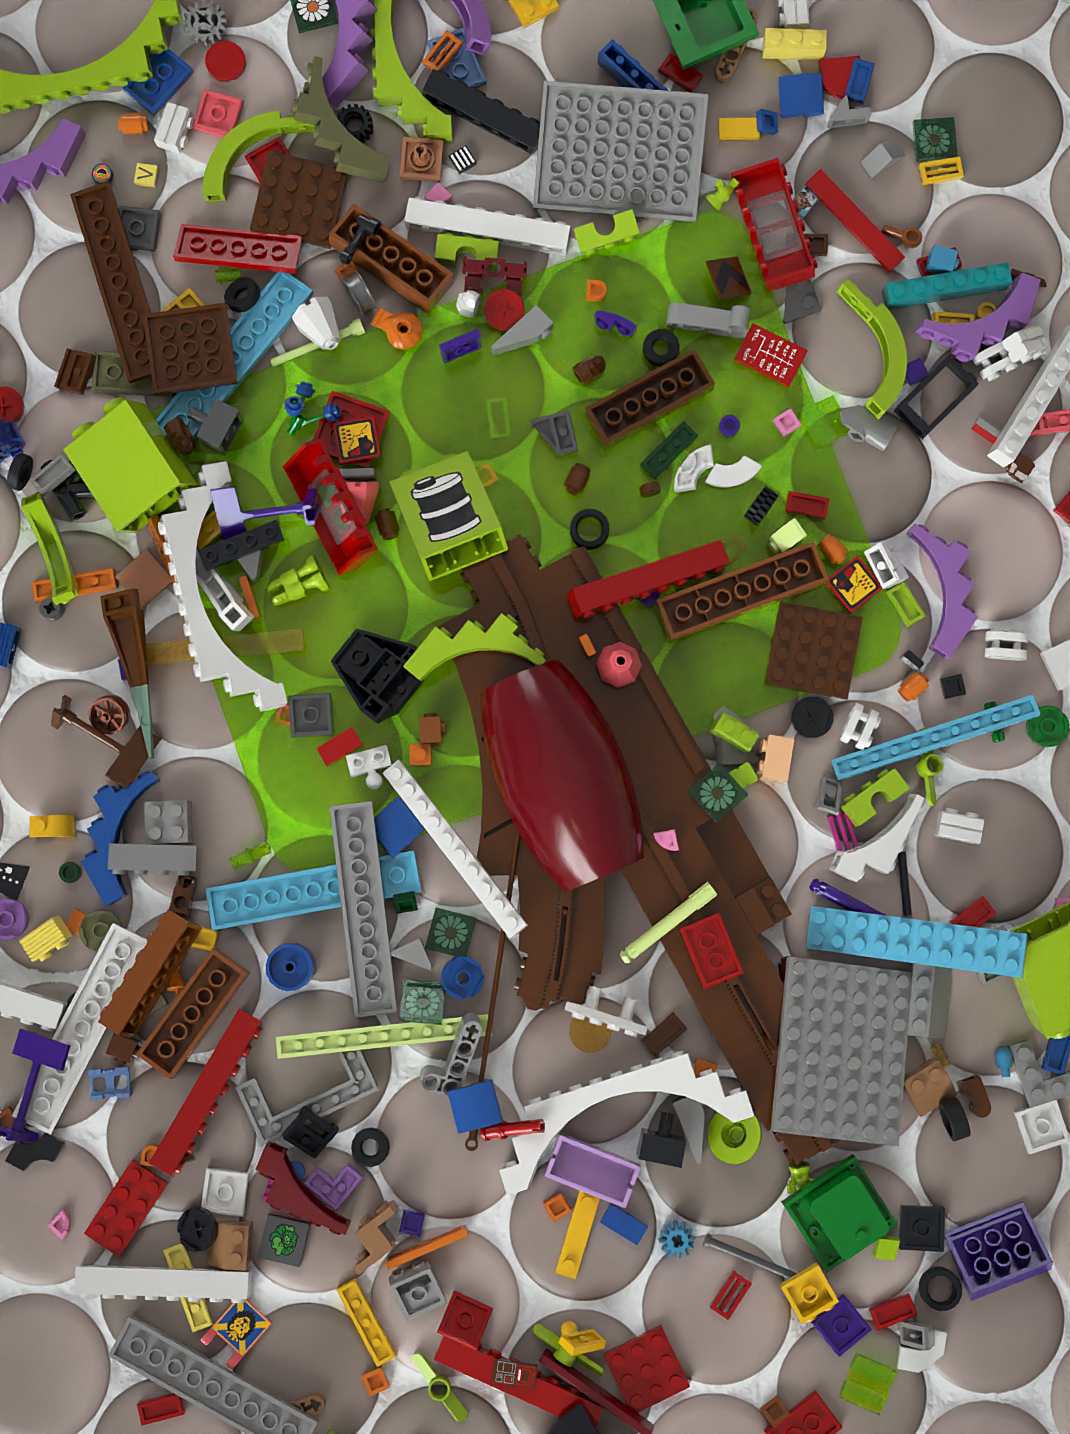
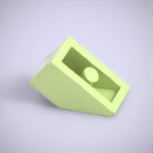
M794 518L770 537L769 546L775 554H780L799 545L807 534Z

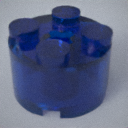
M6 419L0 420V464L10 456L14 458L17 454L24 453L23 448L26 443L15 421L10 419L11 423H7Z

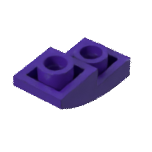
M596 311L594 314L595 324L602 330L606 329L611 332L616 326L620 334L623 336L628 335L630 338L637 332V325L622 316L605 311Z

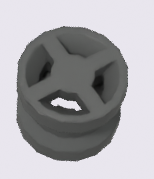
M52 598L44 599L40 604V613L51 621L59 620L64 614L63 605L61 603L55 605Z

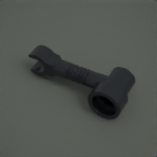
M360 214L356 222L359 228L349 245L345 247L339 256L342 263L349 265L354 251L365 233L372 236L378 234L382 225L380 220Z

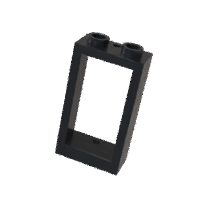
M949 355L897 405L894 412L923 440L979 383L971 372H967L962 367L961 362L957 358H952ZM947 366L968 388L928 425L908 403Z

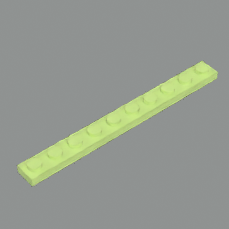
M488 1014L477 1015L482 1027L480 1037L486 1034ZM462 1017L277 1036V1058L454 1040Z

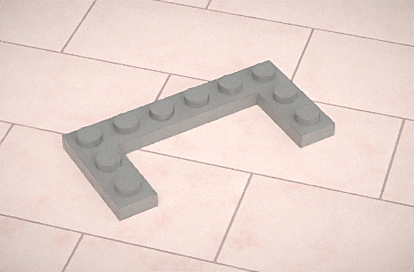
M1027 1039L1008 1045V1049L1012 1052L1013 1064L1029 1108L1070 1096V1071L1065 1072L1063 1075L1059 1074L1043 1080L1030 1040Z
M362 1050L338 1052L350 1080L273 1116L256 1077L236 1086L235 1088L261 1145L267 1144L268 1140L272 1142L282 1137L281 1134L299 1115V1111L303 1106H308L312 1109L313 1113L322 1118L378 1091L379 1087ZM307 1120L304 1124L307 1125L311 1121Z

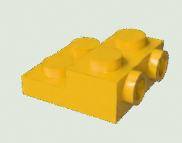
M817 1262L779 1284L801 1324L814 1320L818 1314L831 1310L839 1302Z

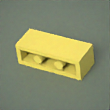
M765 28L762 42V58L823 59L826 52L827 30Z

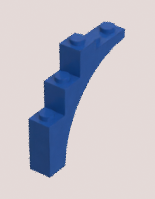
M146 771L138 776L139 780L131 783L127 789L120 786V791L115 786L109 787V785H105L97 790L98 794L93 796L105 819L100 817L92 821V826L87 828V831L99 851L93 850L85 855L86 859L80 862L105 906H110L128 896L121 875L112 874V870H107L108 844H119L121 830L130 810L149 788L161 781L155 772L150 773Z

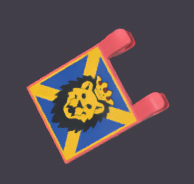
M245 1299L244 1303H232L201 1338V1342L204 1345H208L218 1334L236 1351L226 1363L230 1369H233L270 1327L272 1322L251 1302Z

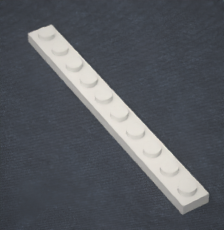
M397 760L386 769L383 775L508 937L512 939L528 926L402 761Z

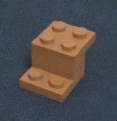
M385 1200L376 1208L374 1215L367 1214L357 1224L358 1228L355 1234L366 1248L355 1259L356 1263L353 1269L357 1275L361 1274L394 1248L397 1240L383 1223L394 1215L398 1208L394 1200L389 1203Z

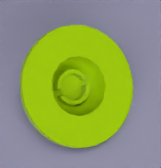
M716 1112L709 1123L708 1143L714 1155L720 1160L730 1164L743 1163L749 1160L760 1146L762 1138L760 1122L755 1115L733 1123L719 1112Z

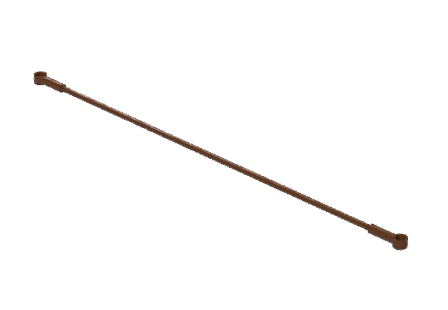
M517 829L506 894L510 902L521 837ZM502 928L478 1082L484 1081L506 937V933ZM478 1129L469 1131V1136L465 1141V1147L469 1151H474L478 1147ZM473 1140L475 1141L476 1145L474 1147H470L468 1145V1142Z

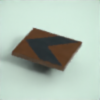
M738 256L707 260L705 262L719 300L752 294Z

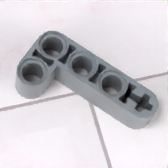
M672 302L668 306L666 325L676 329L744 338L748 330L751 309L746 306L736 305L729 311Z
M468 1013L462 1017L444 1068L426 1065L421 1069L420 1079L424 1090L448 1097L447 1092L450 1089L462 1087L482 1032L480 1019L476 1014ZM462 1043H468V1044H469V1045H468L467 1047H465V1048L459 1047ZM456 1062L462 1063L459 1067L452 1066ZM428 1076H434V1077H435L433 1080H426V1079H425V1078L428 1077ZM450 1081L455 1082V1084L452 1086L446 1085V1083Z

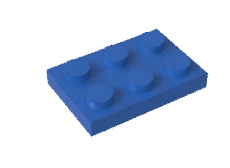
M169 48L168 50H163L160 54L151 55L150 62L154 77L148 78L144 82L130 81L128 85L123 87L125 93L153 116L161 110L194 73L193 68Z

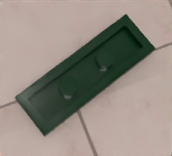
M683 421L640 463V467L655 480L699 435Z

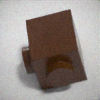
M113 1033L105 1054L115 1057L114 1061L118 1063H130L134 1059L139 1058L136 1054L141 1048L140 1044L142 1041Z

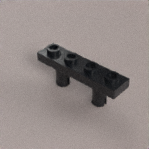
M276 519L198 550L205 570L209 571L222 565H228L234 560L262 549H268L272 545L285 541V538Z

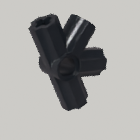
M49 460L43 463V465L40 467L41 470L53 460ZM77 470L52 490L71 521L78 520L87 513L80 499H95ZM67 486V491L63 494H60V489L62 487Z

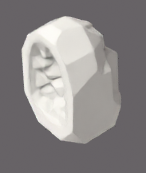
M473 290L459 293L456 303L459 314L473 318L480 304V294Z

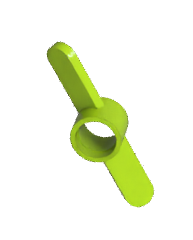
M933 751L920 755V759L916 764V770L925 779L928 805L935 806L937 800L934 776L942 772L943 761L938 755L933 754ZM927 761L932 765V771L928 768Z
M536 1324L533 1327L532 1331L537 1337L556 1349L553 1356L558 1361L571 1367L576 1360L595 1374L603 1375L604 1369L583 1354L572 1356L567 1353L559 1344L560 1337L541 1324Z
M415 1352L412 1356V1361L428 1381L430 1397L435 1401H442L457 1422H464L468 1417V1413L451 1391V1383L448 1377L438 1374L422 1352ZM436 1381H442L447 1385V1391L444 1394H436L432 1390V1384Z

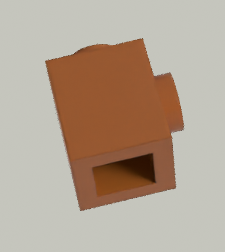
M425 713L424 717H419L420 743L442 744V734H446L445 721L441 722L440 716L436 717V713Z

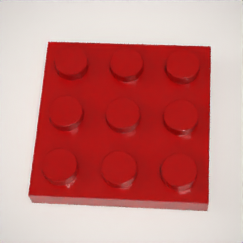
M332 390L326 406L329 402H333L340 407L342 415L339 416L338 422L374 416L378 441L380 443L391 414L390 411ZM323 418L319 422L313 440L321 438L330 457L339 459L333 423L336 421L329 422L326 418ZM373 459L350 464L361 468H370Z
M662 1325L603 1353L626 1405L637 1413L690 1387Z

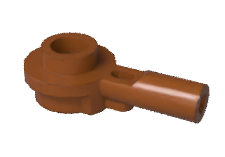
M885 224L883 226L882 233L902 239V243L907 248H916L922 242V233L916 228H906L903 231Z

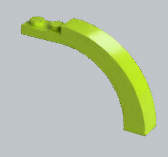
M280 110L258 114L238 124L221 139L209 158L203 178L202 195L205 201H226L227 181L232 167L241 154L250 146L275 135L313 132L314 125L293 120L294 115L282 118Z
M846 279L837 290V293L869 325L882 351V378L874 395L865 403L867 409L879 420L892 406L904 384L907 371L905 341L899 325L888 308L883 303L876 307L873 301L866 297L855 283Z

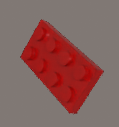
M133 1159L84 1234L117 1257H120L169 1182Z

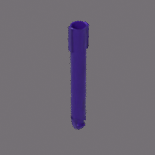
M813 879L809 886L811 891L814 892L815 890L816 894L849 911L888 916L823 881L819 882L818 879Z

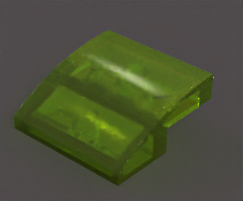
M834 396L814 403L798 413L818 449L848 435L849 428L842 424L840 417L841 408Z
M856 1353L843 1382L839 1398L880 1415L888 1399V1391L897 1372L891 1367Z

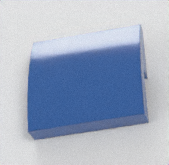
M805 73L779 77L780 111L783 119L800 115L807 118L824 114L822 74Z
M399 797L374 817L377 841L392 858L425 830L414 813Z
M492 1079L472 1083L470 1086L450 1089L447 1092L458 1134L488 1127L503 1121Z

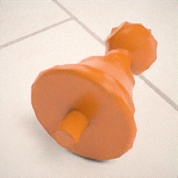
M181 963L173 974L167 988L168 991H176V995H179L180 991L186 986L179 972L182 966Z

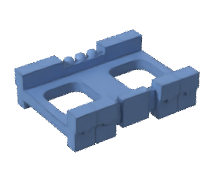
M130 1067L88 1070L91 1090L90 1101L102 1100L105 1097H130L132 1095ZM116 1075H125L127 1077L126 1089L115 1088ZM95 1077L105 1078L106 1089L104 1091L94 1090L93 1079Z

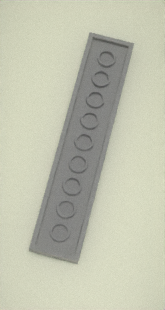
M373 801L332 805L329 808L354 1015L356 1018L397 1013Z
M132 1315L128 1317L108 1355L110 1358L245 1434H313L319 1422L318 1419Z

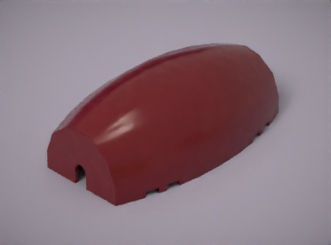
M552 660L521 671L482 691L480 700L484 741L500 796L524 843L557 885L566 892L643 859L644 846L641 818L628 767L608 723L593 699L572 673L559 660Z

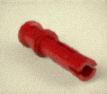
M543 1119L517 1122L503 1120L500 1123L480 1128V1133L484 1141H490L492 1138L504 1140L511 1135L544 1133L545 1122H543Z

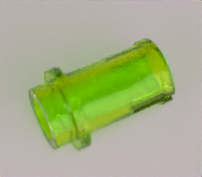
M219 268V270H215L216 283L220 282L223 284V282L235 281L241 278L240 268L222 270Z

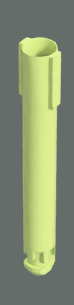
M706 882L692 893L686 901L627 946L624 952L622 950L620 957L625 963H630V959H635L694 911L699 910L717 896L715 890Z

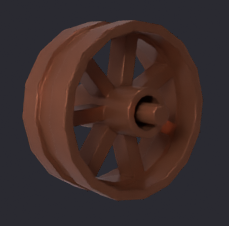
M108 694L102 696L89 709L91 725L104 734L111 735L120 731L128 724L130 719L128 704L117 695ZM101 701H104L105 709L98 705ZM109 701L115 703L114 707H110ZM97 710L102 713L99 717L97 716ZM115 717L122 718L121 725ZM110 721H112L116 728H109Z

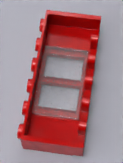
M778 157L731 173V180L735 178L739 182L734 190L767 292L814 278L815 269L818 268L815 256L811 257L809 252L812 249L808 237L805 238L803 231H805L804 222L802 219H798L797 213H799L797 201H792L791 194H793L791 183L786 182L785 176H787L784 163L780 164Z
M321 438L306 442L283 465V468L300 501H304L308 489L317 488L314 503H320L321 509L313 527L340 576L357 570L376 553L378 548L364 523L366 520L351 491H349L338 466L334 465Z

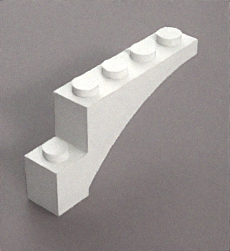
M196 547L195 564L198 584L215 606L221 619L231 630L241 631L254 618L252 613L245 607L247 604L246 600L216 568L209 571L205 570L198 552L199 549Z
M910 794L895 818L877 835L850 850L837 851L829 870L854 882H858V879L863 877L865 865L880 873L889 874L896 865L895 859L898 853L905 846L904 840L907 834L914 828V819L922 811L925 798L918 794Z

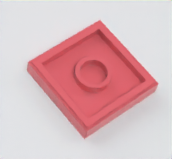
M204 89L192 126L193 129L224 137L237 126L244 104L243 99Z

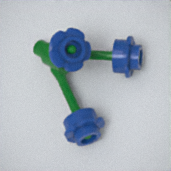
M301 381L300 385L296 384L295 386L297 387L296 394L301 397L292 396L284 401L286 412L292 415L289 423L290 427L287 430L290 435H295L296 431L300 430L301 427H305L323 418H326L329 422H338L339 416L342 415L340 407L333 402H329L327 406H324L323 414L306 419L301 414L305 407V397L312 398L315 390L312 388V384Z

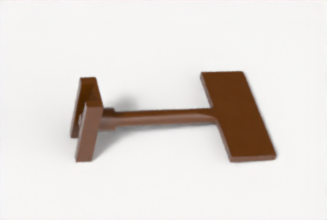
M64 694L61 709L54 708L52 711L51 726L58 730L64 722L69 725L73 724L117 751L119 756L105 776L127 789L149 758L141 725L126 746H123L79 719L77 714L70 711L72 699ZM153 733V745L155 750V748L160 743L162 738Z

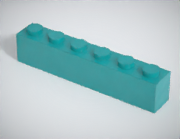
M1006 262L886 283L882 293L885 306L888 310L1007 290L1012 283L1009 263Z

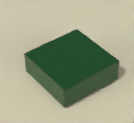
M414 891L393 895L397 914L418 910Z

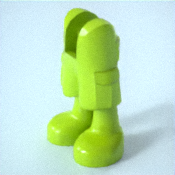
M314 555L308 556L306 563L300 569L292 568L266 586L267 593H273L284 588L285 592L271 599L274 606L300 599L307 595V590L310 588L318 587L322 591L330 589V585L321 572V566ZM311 573H316L312 577L301 582L302 577L309 575Z

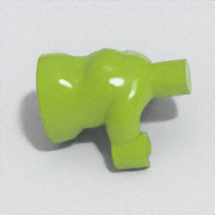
M733 178L728 184H725L719 179L715 183L716 192L706 195L705 198L720 211L723 203L731 198L739 182Z
M800 1161L798 1165L794 1162L789 1164L791 1181L787 1184V1193H794L814 1180L809 1177L810 1163Z

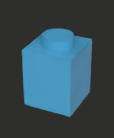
M933 245L929 252L925 271L935 274L956 271L959 264V259L956 258L958 251Z

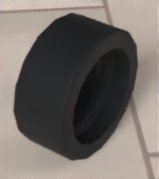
M596 509L579 511L570 523V535L573 542L578 547H585L587 550L601 547L609 535L607 517ZM592 517L600 522L602 533L599 538L594 541H586L579 536L577 527L582 519Z
M954 1097L940 1102V1115L951 1140L957 1141L971 1135L970 1126L960 1101Z
M932 1267L922 1274L919 1281V1293L930 1308L937 1311H948L960 1302L962 1285L959 1278L951 1270L944 1267ZM936 1276L947 1277L953 1285L952 1295L943 1302L933 1300L928 1293V1284Z

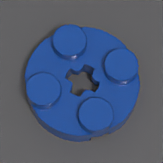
M455 956L443 967L440 983L447 994L462 1000L475 996L481 990L484 983V975H482V968L476 960L466 956ZM465 972L466 982L462 981L459 983L458 975Z

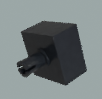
M661 1112L658 1131L641 1128L636 1152L638 1159L682 1168L686 1140L683 1136L671 1134L674 1114L668 1113L667 1117L666 1112Z

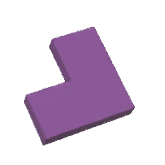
M349 1163L346 1164L335 1179L317 1166L304 1182V1185L337 1211L364 1176Z

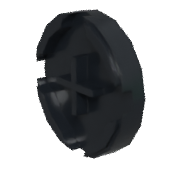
M807 697L800 700L794 706L791 713V722L794 729L800 735L806 738H818L830 730L834 714L825 700L819 697Z
M195 1207L182 1214L178 1221L177 1231L180 1233L181 1238L179 1239L181 1244L186 1249L199 1252L208 1249L216 1241L218 1226L214 1215L208 1209Z

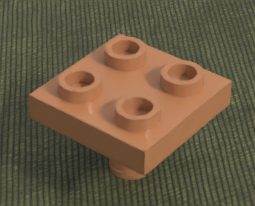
M403 137L400 179L441 182L444 141L439 139Z

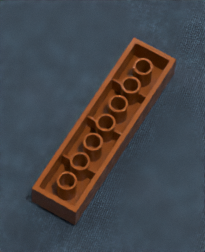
M812 541L657 599L655 606L669 642L822 586L829 581L815 542Z

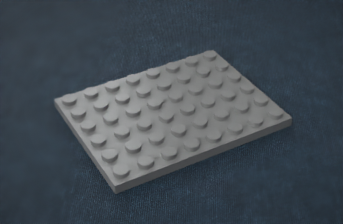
M544 81L533 209L616 215L633 209L634 216L639 218L696 222L708 94Z
M787 957L771 1121L772 1132L899 1146L912 972Z

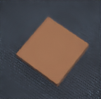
M147 549L115 576L126 590L138 589L140 606L142 608L147 606L172 584L168 573Z

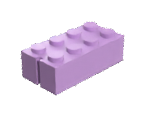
M559 1132L553 1148V1154L555 1155L551 1154L544 1176L626 1208L632 1192L631 1185L635 1184L641 1168L640 1163Z

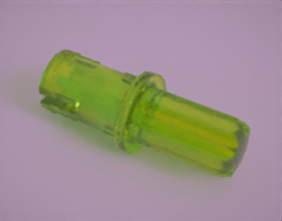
M264 842L251 849L246 848V851L230 857L229 861L231 866H234L233 869L237 870L246 864L255 863V860L270 854L272 850L269 843Z

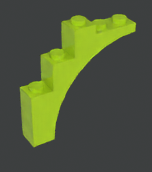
M501 613L486 633L483 632L485 628L477 621L472 623L469 620L453 639L450 638L452 634L442 627L439 630L435 627L403 667L422 682L435 668L447 660L465 653L475 651L506 652L524 658L536 666L546 663L544 659L546 655L538 648L534 650L527 645L529 641L522 635L515 636V633L519 630L516 625L518 621L509 614L505 617Z

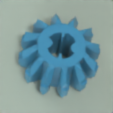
M674 1220V1227L666 1223L665 1226L668 1231L660 1230V1234L665 1237L659 1238L658 1241L664 1244L661 1247L663 1252L669 1249V1257H672L674 1252H676L677 1259H680V1252L683 1251L684 1255L687 1256L689 1253L686 1248L694 1249V1245L690 1242L695 1240V1236L690 1235L693 1231L691 1227L685 1229L686 1222L683 1221L680 1227H678L677 1220ZM680 1235L682 1241L680 1243L677 1241V1244H674L672 1237Z

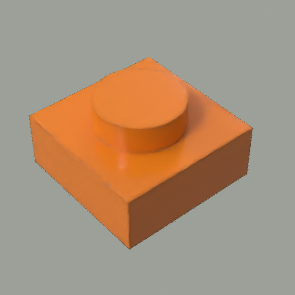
M409 744L410 766L432 765L431 744Z

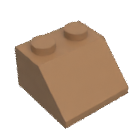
M931 1058L904 1076L903 1090L920 1117L937 1108L940 1102L957 1095L949 1075L936 1058Z
M216 1220L218 1234L216 1241L207 1249L206 1264L225 1270L246 1271L250 1266L253 1222Z

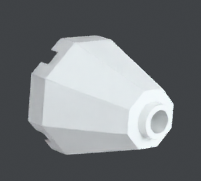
M327 296L314 297L310 299L311 304L306 306L303 303L292 316L298 330L323 350L336 348L341 337L335 310Z

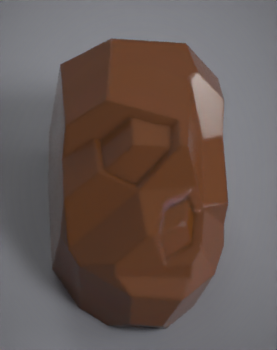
M591 356L573 366L572 372L580 384L585 387L601 377L605 370L606 361L602 356Z
M181 417L174 418L167 422L163 429L174 448L181 454L187 455L192 453L195 446L194 438Z
M1019 452L1016 459L1005 466L1006 473L1022 484L1035 467V464L1031 459Z

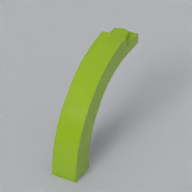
M37 492L22 498L21 507L33 529L44 556L51 581L52 599L55 605L60 603L66 604L79 595L76 577L55 519L44 496Z

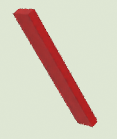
M822 169L818 170L805 183L806 187L889 273L905 258Z

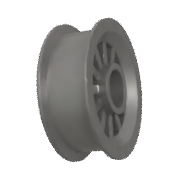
M353 268V273L344 278L340 276V279L355 307L364 317V312L373 307L377 309V305L362 277Z

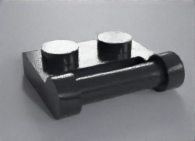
M303 1106L299 1111V1115L281 1135L284 1140L315 1159L338 1133L339 1127L334 1123H328L313 1113L312 1109L308 1106ZM309 1120L325 1130V1133L321 1135L304 1123Z

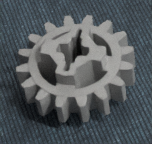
M203 0L201 5L196 1L194 8L188 6L190 12L184 13L186 20H183L182 23L185 27L184 31L190 40H195L197 45H200L201 41H203L205 46H208V41L215 44L216 38L221 40V33L227 32L224 26H227L228 23L220 5L215 6L213 1L208 5Z

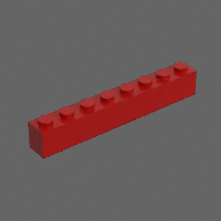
M720 539L573 588L567 594V598L575 618L583 616L586 619L594 616L596 611L602 610L607 612L614 609V605L621 603V606L630 604L634 598L639 597L642 600L650 597L652 592L658 591V593H663L671 589L670 586L673 585L681 587L689 583L688 580L694 578L695 581L707 577L706 574L713 572V575L725 571L724 567L730 563V560Z
M238 1009L148 1164L174 1177L175 1173L180 1174L185 1165L182 1162L186 1154L191 1155L197 1144L194 1140L198 1134H203L208 1125L205 1121L209 1114L213 1116L219 1106L216 1102L220 1095L224 1097L230 1087L227 1083L231 1076L236 1077L241 1068L238 1064L242 1057L247 1058L252 1049L249 1046L253 1038L258 1039L263 1030L260 1027L262 1024L260 1020Z
M446 1336L442 1337L435 1353V1361L558 1417L581 1402L593 1416L596 1428L604 1408L573 1385H564L559 1378L552 1375L549 1377L542 1375V1371L537 1369L535 1389L491 1382L495 1358L521 1361L513 1357L507 1359L501 1356L502 1353L496 1349L490 1348V1350L483 1348L481 1343L478 1349L474 1350Z

